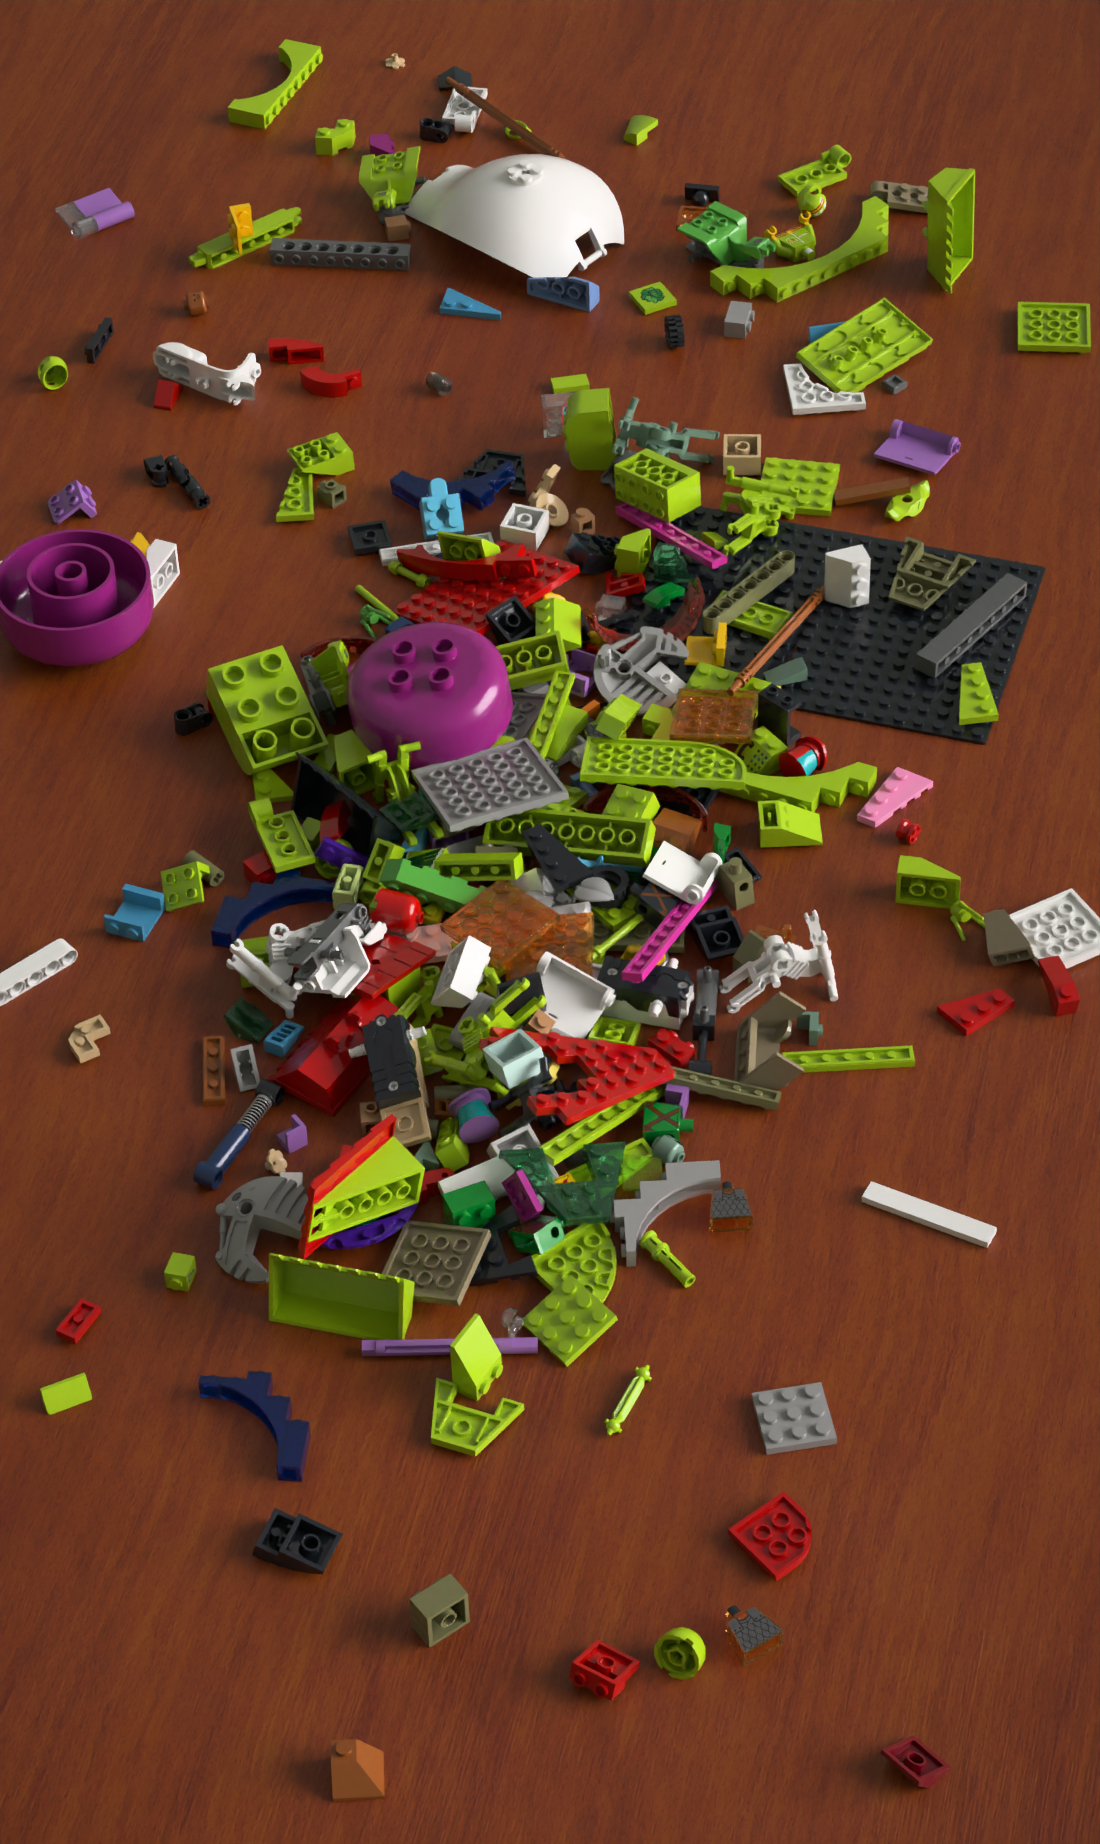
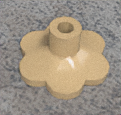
M393 53L391 58L386 59V67L392 69L404 67L405 59L399 58L397 53Z
M270 1149L266 1158L265 1168L279 1175L280 1172H286L287 1162L283 1158L282 1152Z

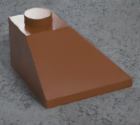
M358 1739L331 1740L333 1802L385 1799L384 1752Z

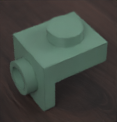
M805 1011L797 1017V1029L809 1030V1046H818V1037L823 1035V1024H819V1012Z

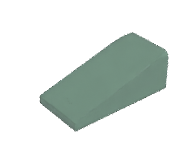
M802 657L796 658L764 672L763 676L766 681L776 686L807 680V667Z

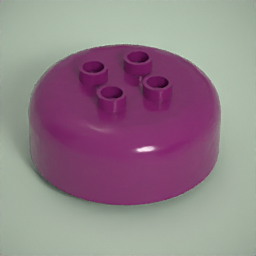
M89 529L63 530L45 534L22 544L13 550L0 564L1 630L7 641L16 650L37 662L60 667H78L109 660L132 647L144 634L151 622L154 596L149 563L137 546L115 534Z
M425 622L412 624L382 636L361 654L351 669L347 682V704L354 733L372 754L385 750L388 763L397 760L399 745L420 742V750L409 752V771L431 764L458 760L490 748L505 732L513 711V699L507 668L496 646L480 633L454 623Z

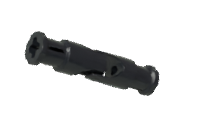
M168 456L165 459L167 470L171 471L172 477L180 483L181 488L195 502V506L198 509L206 508L210 504V497L204 493L203 488L190 474L186 466L180 463L178 456Z

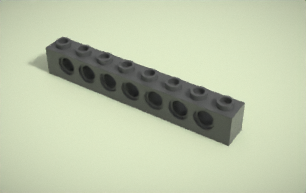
M273 238L269 250L271 265L409 271L412 259L411 244Z

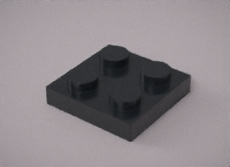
M385 520L348 526V534L355 556L379 552V549L392 547V541Z

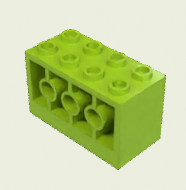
M647 448L614 465L615 494L618 500L668 523L701 506L700 472Z

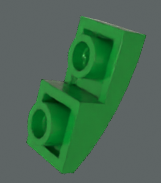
M672 582L666 583L649 592L642 602L649 604L650 608L661 609V607L669 606L671 599L684 596L685 588Z

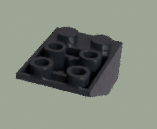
M572 532L564 553L573 564L579 565L580 573L597 575L615 569L617 555L614 554L616 544H619L621 539L616 536L606 537L600 534L590 535L584 532Z

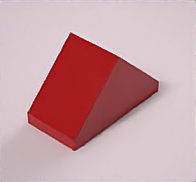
M158 379L154 408L171 411L184 389L183 386L176 382Z

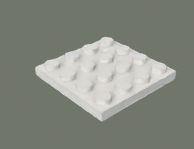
M1072 888L1009 915L1030 942L1035 954V958L1032 960L1038 966V959L1059 955L1067 969L1100 955V918Z

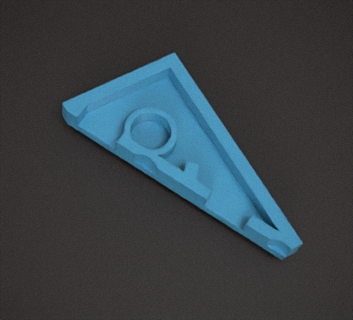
M447 288L440 306V314L501 320L500 311L451 288Z

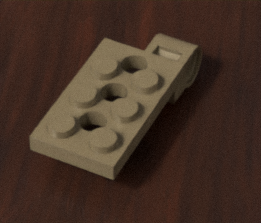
M874 181L870 184L869 199L876 196L885 202L887 198L889 208L927 213L922 207V203L925 200L928 201V187L886 181Z

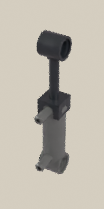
M710 966L697 970L693 1040L699 1041L697 1060L689 1061L690 1071L712 1075V1061H706L707 1041L715 1040L717 996L719 991V970H712Z

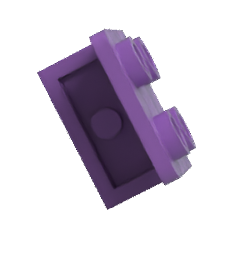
M75 479L57 494L53 495L48 500L53 521L56 524H60L79 508L91 518L97 515L96 503L91 497V490Z

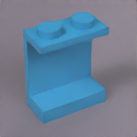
M125 884L122 888L124 901L115 915H104L105 930L111 934L144 942L166 909L164 894Z

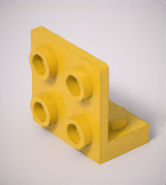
M250 203L229 206V214H227L228 224H231V228L228 229L229 237L232 239L233 248L237 249L239 254H243L241 238L254 236Z
M719 622L718 630H714V637L688 636L686 648L689 651L688 659L685 660V665L696 666L699 662L724 667L727 623Z

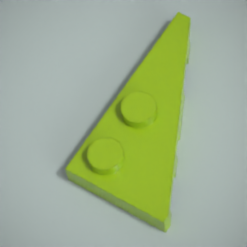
M271 768L252 774L256 800L268 797L271 803L292 801L294 792Z

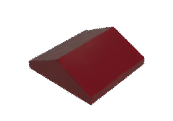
M914 1735L882 1749L880 1753L920 1787L930 1788L951 1768Z

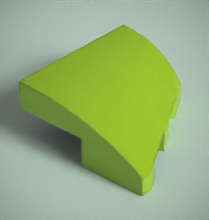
M645 115L631 117L624 140L636 146L648 138L647 132L658 125V119Z

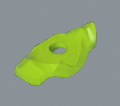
M924 480L911 486L910 493L893 497L886 508L884 517L900 521L905 516L914 517L918 515L930 495L928 481ZM904 498H910L912 501L904 502L902 500Z

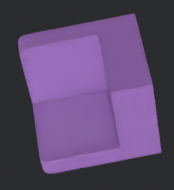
M667 1084L665 1104L679 1106L681 1108V1119H684L689 1104V1087Z
M296 1114L291 1115L292 1127L277 1134V1141L289 1154L308 1145L306 1126Z

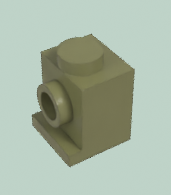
M330 479L328 481H321L317 487L318 499L332 509L347 501L346 485L344 484L340 485L333 479Z

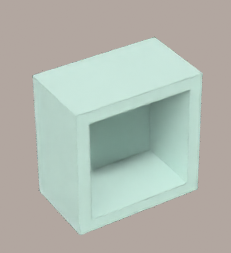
M522 1029L482 1049L489 1070L509 1089L520 1085L521 1082L541 1072L539 1059L544 1057L542 1048Z

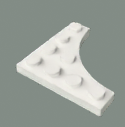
M801 363L783 365L793 415L866 409L863 392L840 391L839 393L828 391L827 387L819 383L814 384L809 380V376L804 371Z

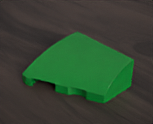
M714 823L712 853L719 855L722 859V864H724V855L731 841V826Z

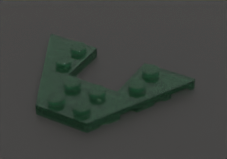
M624 1141L583 1145L582 1153L592 1181L555 1184L542 1148L501 1150L498 1158L504 1159L515 1170L514 1173L523 1169L535 1194H539L547 1202L546 1206L553 1213L557 1214L558 1219L565 1226L605 1223L609 1221L626 1143Z

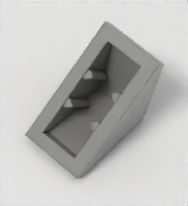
M252 1044L230 1049L232 1069L239 1091L257 1088L260 1078Z

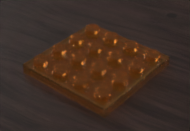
M678 689L670 730V740L719 744H751L759 692L737 690L733 696H729L727 690Z
M499 880L444 921L440 928L443 933L458 943L471 936L491 948L488 955L490 957L489 963L500 969L561 921L560 914L507 880Z
M594 913L509 918L505 982L536 973L538 962L546 951L593 977Z

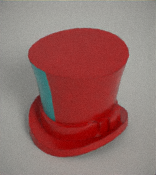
M812 735L800 737L795 743V748L779 755L778 763L780 770L785 777L810 776L814 770L821 771L827 764L825 745L819 738Z

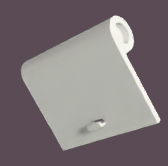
M663 841L642 877L687 903L696 905L703 900L718 874L719 866L722 865V859L716 853H706L701 861Z
M548 951L543 954L538 962L536 972L540 974L545 998L547 999L546 1011L544 1013L556 1021L551 1030L557 1028L574 1038L585 1039L606 1006L610 1007L616 998V995H614L615 990Z

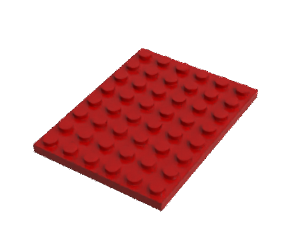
M500 540L495 543L500 547L501 552L517 545L506 540ZM524 547L526 556H534L538 572L535 577H499L497 581H474L440 577L438 581L426 586L424 590L413 594L405 602L399 603L392 611L399 617L402 616L414 624L425 622L454 623L484 635L491 630L485 616L488 612L513 596H516L526 608L580 573L579 565Z

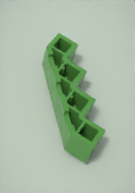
M404 858L387 859L380 878V882L386 889L398 892L408 891L421 903L437 901L445 911L450 913L465 911L471 916V919H483V917L495 915L500 898L489 888L481 885L479 889L467 885V880L453 875L449 879L439 875L440 871L427 866H423L422 869L410 865L411 861Z

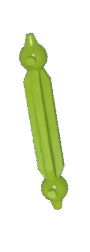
M649 1365L634 1369L636 1377L631 1380L612 1413V1419L604 1421L606 1423L607 1436L616 1432L621 1433L620 1423L625 1421L644 1387V1381L650 1382L652 1379L650 1377Z

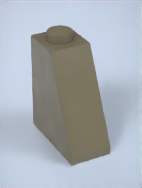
M1005 909L983 913L988 956L993 967L1035 958L1030 942Z

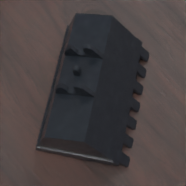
M298 752L295 753L299 761L291 810H294L297 819L302 824L307 817L321 821L323 811L327 806L345 799L351 812L347 819L350 828L341 838L348 841L354 848V851L370 858L377 838L398 845L402 834L400 828L327 769Z

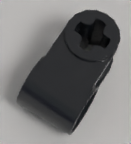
M430 118L420 120V139L439 143L448 141L449 135L453 130L449 122Z
M159 455L143 459L146 474L149 476L152 485L155 487L168 485L167 466L163 456Z
M200 702L177 710L174 713L176 734L186 736L196 730L209 726L213 720V714L206 711Z

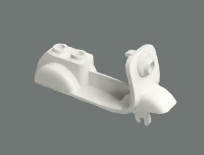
M164 343L157 346L156 351L153 352L154 364L158 367L159 373L164 377L217 399L228 401V403L233 402L234 405H238L242 399L254 401L256 398L254 384L256 378L261 374L260 364L256 362L254 353H249L243 363L237 366L238 368L223 370L208 365L207 357L204 353L182 343Z

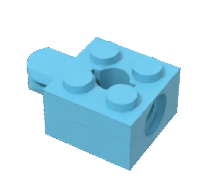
M435 478L428 486L429 497H423L419 502L424 540L438 538V531L462 535L464 524L459 493L448 495L445 480Z

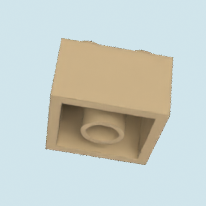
M724 434L723 475H727V466L729 465L734 467V476L761 475V434Z

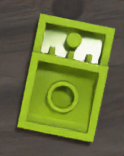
M565 704L546 758L557 762L577 743V735L588 725V712ZM535 723L530 730L528 740L530 739Z

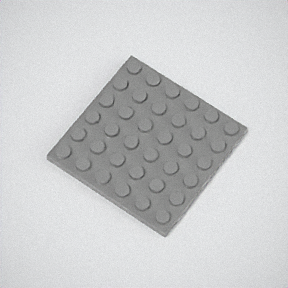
M528 738L484 749L458 760L431 764L411 770L412 778L450 832H459L464 828L480 826L485 822L500 820L509 815H518L523 811L539 809L544 805L559 803L569 798L567 789Z

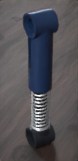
M265 1079L259 1082L255 1092L256 1099L248 1107L238 1123L231 1126L206 1161H201L196 1166L193 1174L194 1182L214 1190L220 1186L225 1171L251 1138L252 1131L267 1110L272 1106L278 1107L283 1101L285 1095L284 1086Z

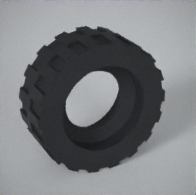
M599 865L591 869L594 877L603 878L608 883L617 885L616 889L611 890L614 900L590 902L592 906L600 909L616 908L628 900L630 880L628 874L622 868L611 865Z

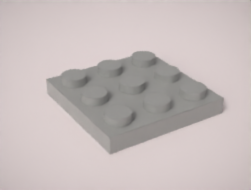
M821 1382L751 1393L766 1455L837 1444V1436Z

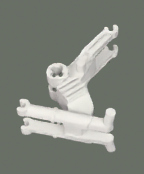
M816 910L812 911V916L804 913L813 949L803 950L801 946L799 947V945L794 943L791 944V942L784 944L782 937L779 935L769 936L763 944L765 952L761 954L759 959L754 962L748 961L727 978L721 980L723 984L719 986L721 993L730 992L732 988L749 976L753 982L729 1000L731 1004L727 1006L729 1013L738 1012L743 1005L763 992L767 984L772 983L774 988L780 987L781 982L779 978L784 975L797 980L799 977H811L821 972L826 981L830 1001L838 1000L834 978L835 973L831 961V950L828 949V938L825 931H821L819 916Z
M326 920L310 924L296 931H289L288 927L281 923L272 925L265 947L266 952L269 954V968L261 959L255 957L244 947L242 940L237 939L236 944H231L230 952L233 953L232 961L230 959L227 960L226 966L239 972L248 980L249 984H253L274 1003L280 1005L285 1010L288 1019H292L294 1017L293 1009L295 1005L291 1001L297 999V994L301 990L302 985L299 982L294 983L292 988L288 985L294 966L288 965L287 960L291 956H285L284 950L286 947H302ZM275 932L283 934V937L281 935H275Z

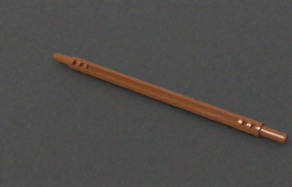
M450 77L446 78L445 82L453 87L457 93L545 155L566 159L558 150L468 87Z
M824 584L820 589H816L738 674L734 679V683L727 689L729 696H733L740 687L742 688L825 598Z

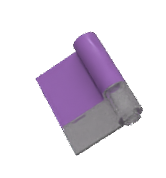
M110 188L55 208L56 213L70 228L73 236H76L78 239L135 217L131 203L129 201L122 203Z

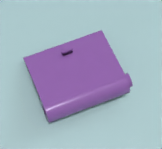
M895 419L890 429L889 438L874 453V457L935 476L955 453H958L961 443L957 437Z

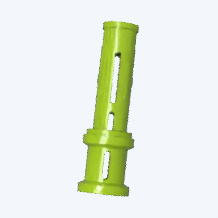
M648 1231L641 1237L639 1245L651 1253L653 1260L660 1261L684 1287L687 1288L695 1282V1276L670 1252L668 1244L662 1243L657 1238L655 1231Z

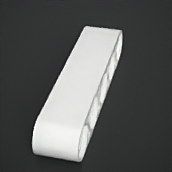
M57 939L1 972L0 1006L74 963L78 952L64 939Z

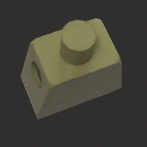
M734 857L729 862L720 865L717 876V888L736 911L754 904L753 878L743 866L742 860Z

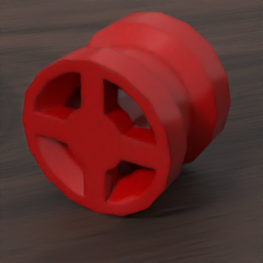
M903 819L897 827L896 837L899 839L904 838L908 843L913 844L920 835L921 826L911 824L909 820Z

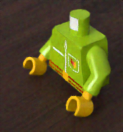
M809 211L805 213L806 218L803 217L802 213L798 218L799 222L804 224V227L800 225L775 236L777 229L774 226H771L769 230L766 229L764 237L771 239L776 244L775 252L778 256L785 257L793 262H798L804 258L809 261L814 259L816 255V237L812 224H809L811 217Z

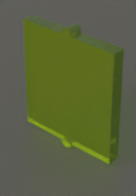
M623 1154L622 1170L620 1171L622 1175V1190L640 1191L639 1181L661 1180L662 1158Z

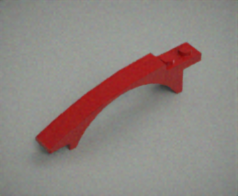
M517 544L506 551L489 557L468 561H451L437 558L429 554L423 545H417L415 549L396 550L398 560L403 564L404 568L437 577L474 581H497L499 577H535L538 573L534 556H526L523 544Z

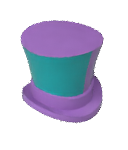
M479 1087L469 1090L448 1105L450 1114L458 1118L459 1136L466 1143H477L486 1140L499 1128V1121L491 1113L488 1103L491 1102V1097L486 1088Z

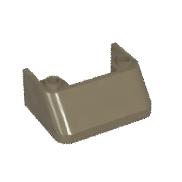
M779 991L741 1021L736 1037L734 1081L771 1090H780L804 1072V1068L779 1054L780 1043L788 1039L792 1033V1021L806 1011L805 1006Z

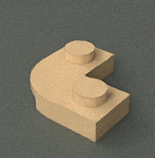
M101 1014L75 1025L74 1031L70 1038H68L70 1049L80 1064L100 1056L99 1049L94 1040L110 1034V1028Z

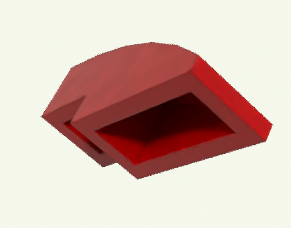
M268 339L270 362L288 360L289 365L324 362L322 344L299 339Z
M345 799L327 806L323 811L320 822V843L325 836L334 841L340 839L350 828L347 819L351 812Z

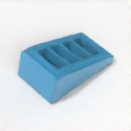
M288 1020L283 1021L263 1041L264 1051L284 1058L305 1030L304 1026Z

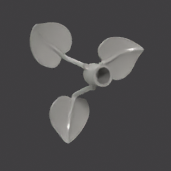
M599 877L583 880L581 886H576L572 899L564 891L560 892L554 901L550 896L544 897L542 891H528L517 901L515 909L516 918L544 915L552 907L574 904L576 898L584 902H601L614 900V895L608 882Z

